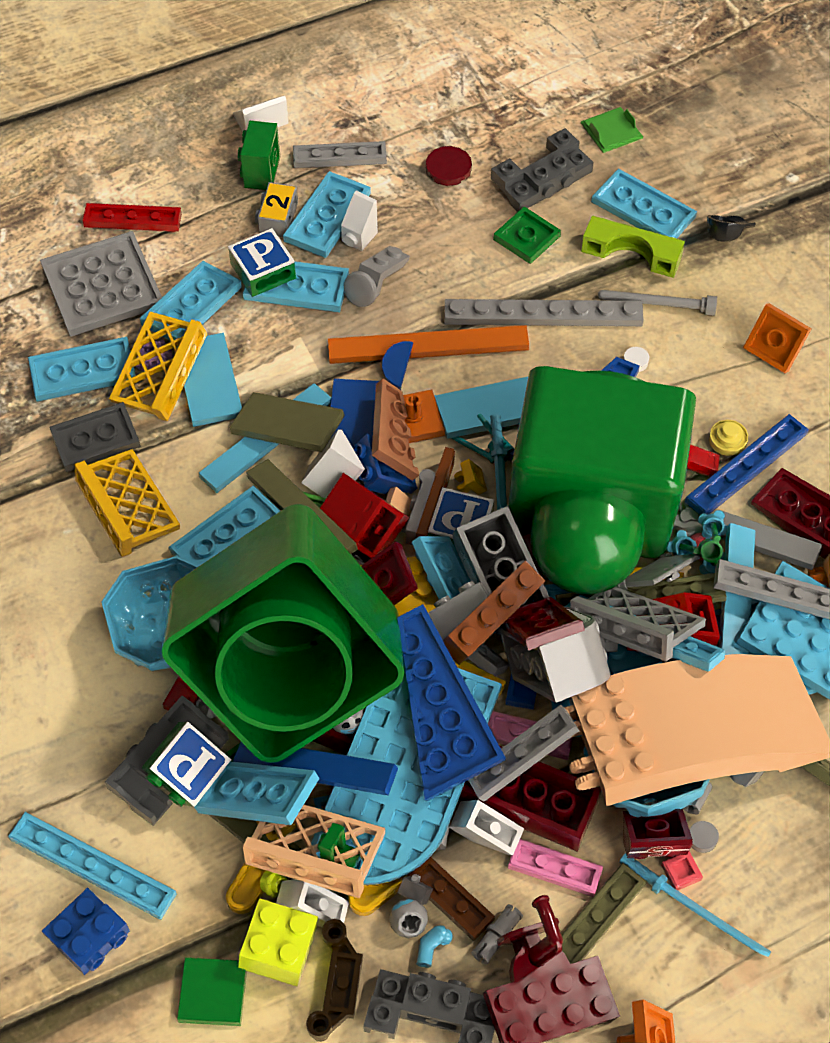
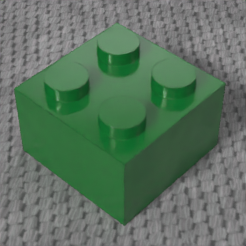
M249 120L248 128L243 130L242 134L243 147L238 149L237 158L241 162L240 178L244 180V188L267 190L269 182L274 183L281 157L277 123Z

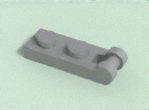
M430 469L422 470L419 474L418 496L413 495L410 504L412 513L402 528V532L406 533V544L413 545L412 541L416 539V532L435 479V473Z

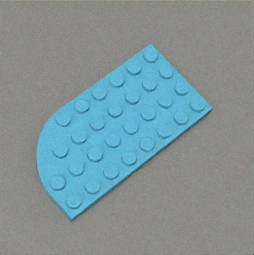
M405 664L404 678L401 684L366 707L347 756L394 763L398 767V771L389 796L334 786L325 807V811L385 828L384 838L363 882L364 885L382 884L396 880L411 873L429 859L445 836L465 784L463 782L425 802ZM458 668L488 724L502 684ZM323 831L314 834L311 842L312 846L318 844L321 835L324 833ZM364 833L356 838L360 846L372 842L375 836ZM351 839L346 841V845L355 848ZM320 851L316 852L318 858H320ZM360 858L358 864L356 865L355 869H359V870H360V868H361V866H362V864H363V861H362L361 858Z

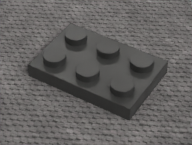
M124 402L49 427L66 472L74 470L75 464L84 460L89 465L130 449L141 447Z

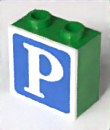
M273 228L228 246L231 266L252 297L296 279L295 261Z
M442 487L428 530V536H449L455 547L453 533L456 528L494 512V499Z
M178 722L143 765L142 769L148 773L146 779L157 788L163 786L170 792L168 798L180 807L183 805L195 807L231 759L189 722Z

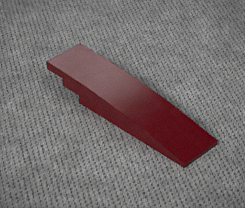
M781 468L754 497L751 505L788 533L822 544L819 556L825 559L830 554V495L786 469Z

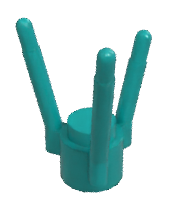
M478 414V419L492 435L490 423L482 414ZM460 437L451 438L486 457L491 463H494V458L491 456V451L494 450L493 439L488 444L490 451L487 452ZM503 437V447L507 449L508 454L507 457H504L506 462L509 459V453L515 448Z

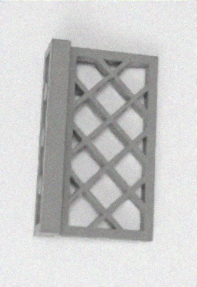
M618 587L594 594L588 599L577 596L571 600L570 607L594 617L600 629V637L663 661L672 658L673 648L705 627L706 618Z

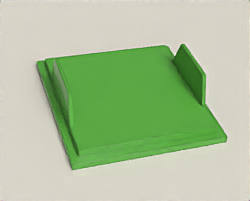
M619 107L581 121L583 127L603 153L643 139V135L636 128L635 118L628 109L624 112Z

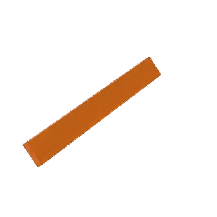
M527 325L328 339L330 364L383 360L386 351L394 344L402 341L413 342L410 358L529 350Z

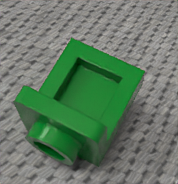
M332 823L328 832H324L321 835L317 846L318 850H320L321 859L334 862V857L337 856L334 850L335 846H337L340 854L355 849L352 846L346 845L344 826ZM358 854L344 861L348 867L355 868L361 857Z

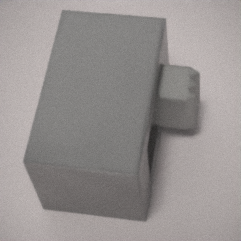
M414 874L412 877L403 878L397 893L408 899L416 900L420 905L427 904L433 888L420 882L421 876Z

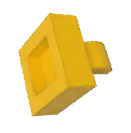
M470 459L461 462L462 471L457 472L454 478L459 482L463 480L464 482L457 486V490L467 493L472 489L478 495L487 491L482 469Z

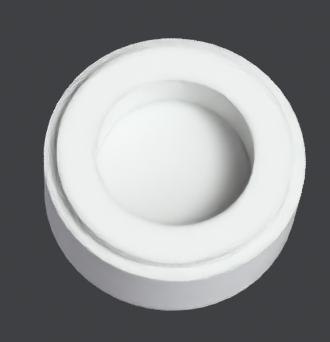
M631 347L626 350L624 360L640 365L639 372H641L648 366L649 354L641 347Z

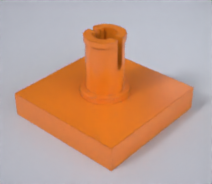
M768 303L764 306L743 348L783 373H787L812 328Z
M432 389L403 395L408 416L404 421L411 431V437L408 439L409 443L445 436V429Z
M645 1000L632 1002L635 1034L617 1037V1043H675L672 1013Z

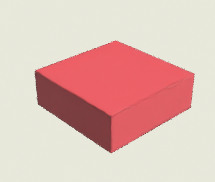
M690 851L687 855H677L662 861L661 866L672 887L676 890L702 881L703 876Z

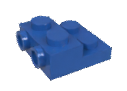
M366 434L353 445V450L365 468L359 479L363 481L367 489L386 494L390 488L394 487L409 494L418 489L415 479L413 481L372 456L373 436Z
M87 887L42 932L85 975L90 970H96L103 963L104 956L112 948L120 947L127 939V934L130 930L127 923Z

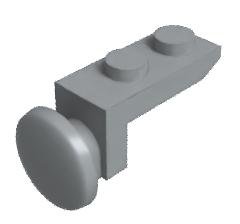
M389 246L360 263L359 270L350 273L344 282V292L348 300L358 307L371 305L376 297L380 295L383 279L403 268L409 261L410 256L403 253L397 247Z

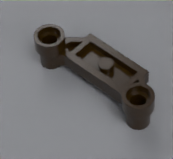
M330 919L322 927L323 940L332 951L323 1010L311 1013L306 1022L309 1035L319 1042L325 1041L347 1018L354 1019L363 954L356 953L347 938L346 926L339 919ZM332 935H339L336 939L330 938ZM318 1026L325 1027V1029L320 1032L315 1030Z

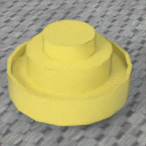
M728 419L721 420L711 428L709 442L717 453L725 456H734L746 448L749 435L747 429L739 422Z

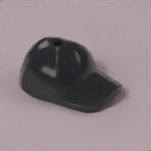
M707 216V227L713 239L721 242L733 241L741 235L745 228L756 226L755 222L748 223L740 216Z

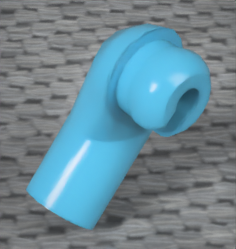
M438 925L421 937L416 965L424 968L432 966L434 949L440 944L443 946L450 944L453 935L450 929Z

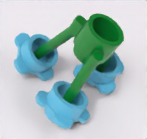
M716 510L712 514L707 515L703 513L698 517V522L702 524L703 528L702 536L706 538L700 542L698 547L692 538L687 537L686 531L678 530L675 538L669 541L667 551L672 552L675 556L699 554L703 559V564L699 566L700 573L703 575L715 573L717 562L719 559L724 560L725 552H723V548L719 543L720 536L726 534L727 525L724 524L723 520L725 517L724 512Z

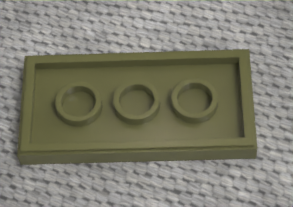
M253 392L229 428L231 434L322 452L345 415L343 409Z

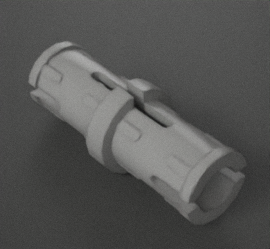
M508 904L495 923L488 925L486 928L487 933L476 948L472 950V955L478 961L483 958L482 964L487 965L501 946L497 944L496 940L504 934L511 932L519 920L523 918L522 913L516 907L511 911L513 905Z

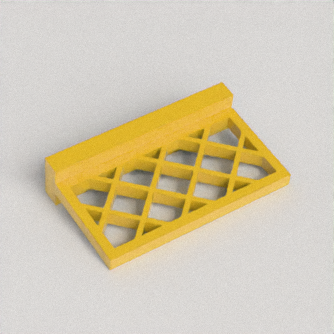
M149 311L109 400L116 404L124 402L126 407L154 414L158 419L168 421L207 336V332L201 322L192 319L190 322ZM153 322H162L165 328L152 334L150 328ZM178 328L186 329L182 337L176 340L173 339L172 331ZM168 334L171 342L158 348L155 340ZM152 342L155 350L142 356L140 353L142 346ZM174 348L176 352L174 357L164 362L161 354ZM158 356L161 364L148 370L145 361ZM142 364L145 372L131 377V369ZM164 370L166 374L164 379L154 384L151 375ZM148 378L151 386L138 392L135 383ZM129 386L132 387L133 395L127 398L119 397L122 389ZM154 392L155 399L152 405L143 404L141 397Z
M133 449L89 465L86 464L85 460L75 464V481L121 557L131 554V550L135 546L180 529V523ZM129 459L133 463L132 470L118 467L121 462ZM103 469L110 471L108 479L96 476L94 472ZM115 473L128 476L126 484L112 481ZM132 479L144 481V488L130 486ZM112 487L122 490L120 497L108 495V488ZM130 492L140 495L138 502L124 500L126 493ZM144 498L155 499L157 501L156 507L142 505ZM120 506L134 509L132 516L121 515L118 512ZM138 512L152 514L150 522L135 519ZM159 516L168 519L170 524L160 526L154 524V521ZM132 525L146 529L144 534L136 537L132 535L130 530Z

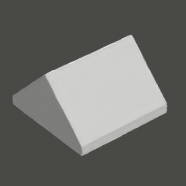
M285 96L233 112L234 118L242 131L247 130L249 120L277 123L278 127L289 124Z
M337 430L324 450L319 452L309 465L302 480V484L323 498H327L343 473L356 481L365 470L342 430Z

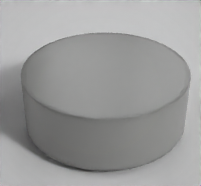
M699 821L690 828L693 839L692 848L695 851L707 853L716 847L719 833L713 824Z

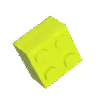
M259 898L239 954L238 968L298 987L316 932L318 916Z

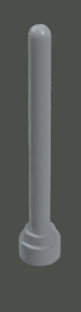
M600 290L598 292V297L601 300L642 301V304L700 309V312H705V315L715 316L717 296L707 295V298L702 297L701 300Z

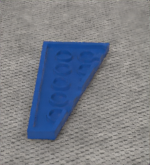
M422 604L397 617L401 633L402 652L424 799L427 802L506 760V757L425 606Z

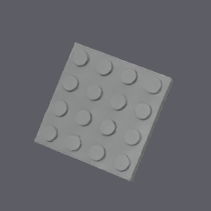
M133 231L40 260L70 337L146 313L162 298Z

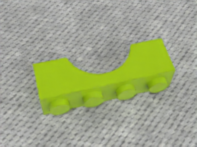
M591 216L583 235L581 252L605 258L619 250L634 251L641 254L648 261L651 272L674 278L682 258L685 241L605 218Z

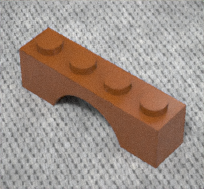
M526 560L443 640L451 657L458 665L464 662L545 582Z

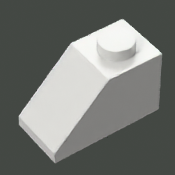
M356 190L341 224L342 242L363 251L378 233L377 200Z
M479 800L460 801L449 826L450 829L474 843L513 856L524 831L523 827Z
M292 879L282 881L276 904L318 916L317 926L323 927L324 923L330 919H339L344 923L349 901L326 888Z

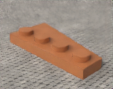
M382 378L376 384L372 456L413 481L419 476V470L413 465L412 461L416 456L414 448L409 446L408 439L411 437V431L404 421L408 416L403 392Z

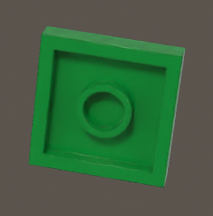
M524 206L494 233L493 240L531 264L561 237V230Z
M185 958L177 1017L179 1023L241 1026L247 971L238 968L239 960Z

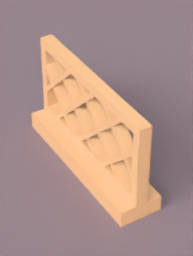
M303 805L294 820L299 832L283 837L279 828L287 825L269 824V822L260 821L252 837H247L243 845L245 864L360 898L364 889L363 882L384 838L385 828ZM312 817L316 818L319 824L303 829L300 820ZM332 823L344 826L347 831L345 832L346 841L351 839L355 846V849L340 854L337 846H335L334 850L337 856L334 857V862L318 858L316 852L320 851L317 848L318 844L312 846L308 839V836L320 831L327 833ZM274 830L279 838L271 843L260 840L262 835ZM364 833L375 836L372 842L360 846L356 838ZM303 839L307 848L300 851H294L289 849L287 844ZM360 854L363 861L360 870L346 865L344 860Z

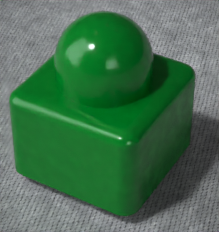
M538 366L530 370L512 460L508 507L521 536L530 534L532 554L537 566L553 584L576 594L602 593L622 583L633 572L640 557L652 559L666 552L685 486L696 407V396L693 392L681 387L645 382L630 375L611 371L581 372L550 366Z
M293 504L284 508L179 579L170 590L162 646V655L165 662L253 755L264 762L272 763L285 759L398 687L404 678L397 608L319 516L306 505ZM311 641L317 642L316 646H309Z

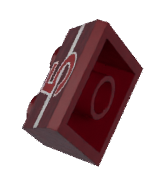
M675 809L663 815L641 816L639 818L630 815L628 811H623V844L627 858L645 859L658 856L673 858L677 855H687L690 851L693 839L683 809Z

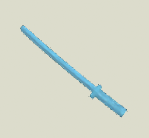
M494 414L490 416L494 450L491 451V456L494 458L497 510L507 506L504 457H507L508 454L507 449L503 447L501 415Z
M626 853L622 856L620 863L626 864L645 879L648 884L653 886L652 891L658 894L663 890L754 951L769 957L770 950L666 883L668 878L665 875L657 876L640 862L634 860V858H627Z

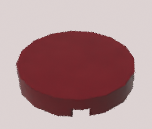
M439 147L434 149L426 159V173L437 184L445 186L458 185L465 178L467 180L470 177L472 171L471 157L459 147Z

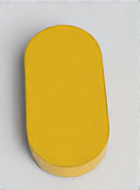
M243 864L226 892V901L231 911L237 914H245L255 907L263 894L260 888V880L266 870Z
M402 877L382 884L364 885L360 898L348 896L351 910L360 916L372 914L397 894L402 883Z

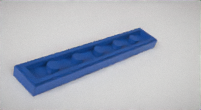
M788 414L686 496L684 502L699 515L712 513L805 437L809 429Z
M242 742L233 762L315 770L320 778L317 782L319 784L389 796L398 771V767L394 763L304 748L297 750L281 761L264 762L255 757Z

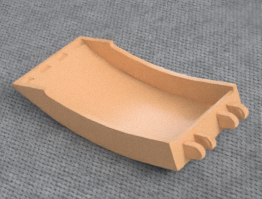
M725 655V659L709 672L684 663L681 660L653 664L610 675V678L603 684L569 697L570 706L564 707L572 720L576 719L574 723L579 729V732L572 737L582 735L589 755L571 762L569 768L574 774H581L591 770L595 771L575 780L576 788L583 791L600 786L606 806L697 781L771 770L783 772L830 758V739L791 656Z

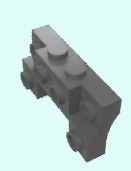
M564 128L547 137L546 148L551 152L550 154L523 169H520L509 158L491 168V180L504 192L511 206L518 212L524 206L529 208L545 198H550L554 193L569 187L572 183L593 172L594 162L579 149L580 141Z
M184 696L178 699L158 723H154L148 728L143 740L138 745L135 744L129 749L125 760L105 781L108 790L129 804L132 811L152 826L156 824L173 803L166 793L146 779L148 773L142 767L178 722H189L219 749L229 740L228 732L208 718Z
M382 969L379 971L374 994L371 996L363 1026L364 1032L370 1033L371 1030L388 1034V1038L395 1039L401 1016L402 1019L460 1033L458 1043H492L495 1032L484 996L471 992V988L466 987L465 983L458 980H448V982L436 980L434 975L426 972H418V975L410 973V976Z

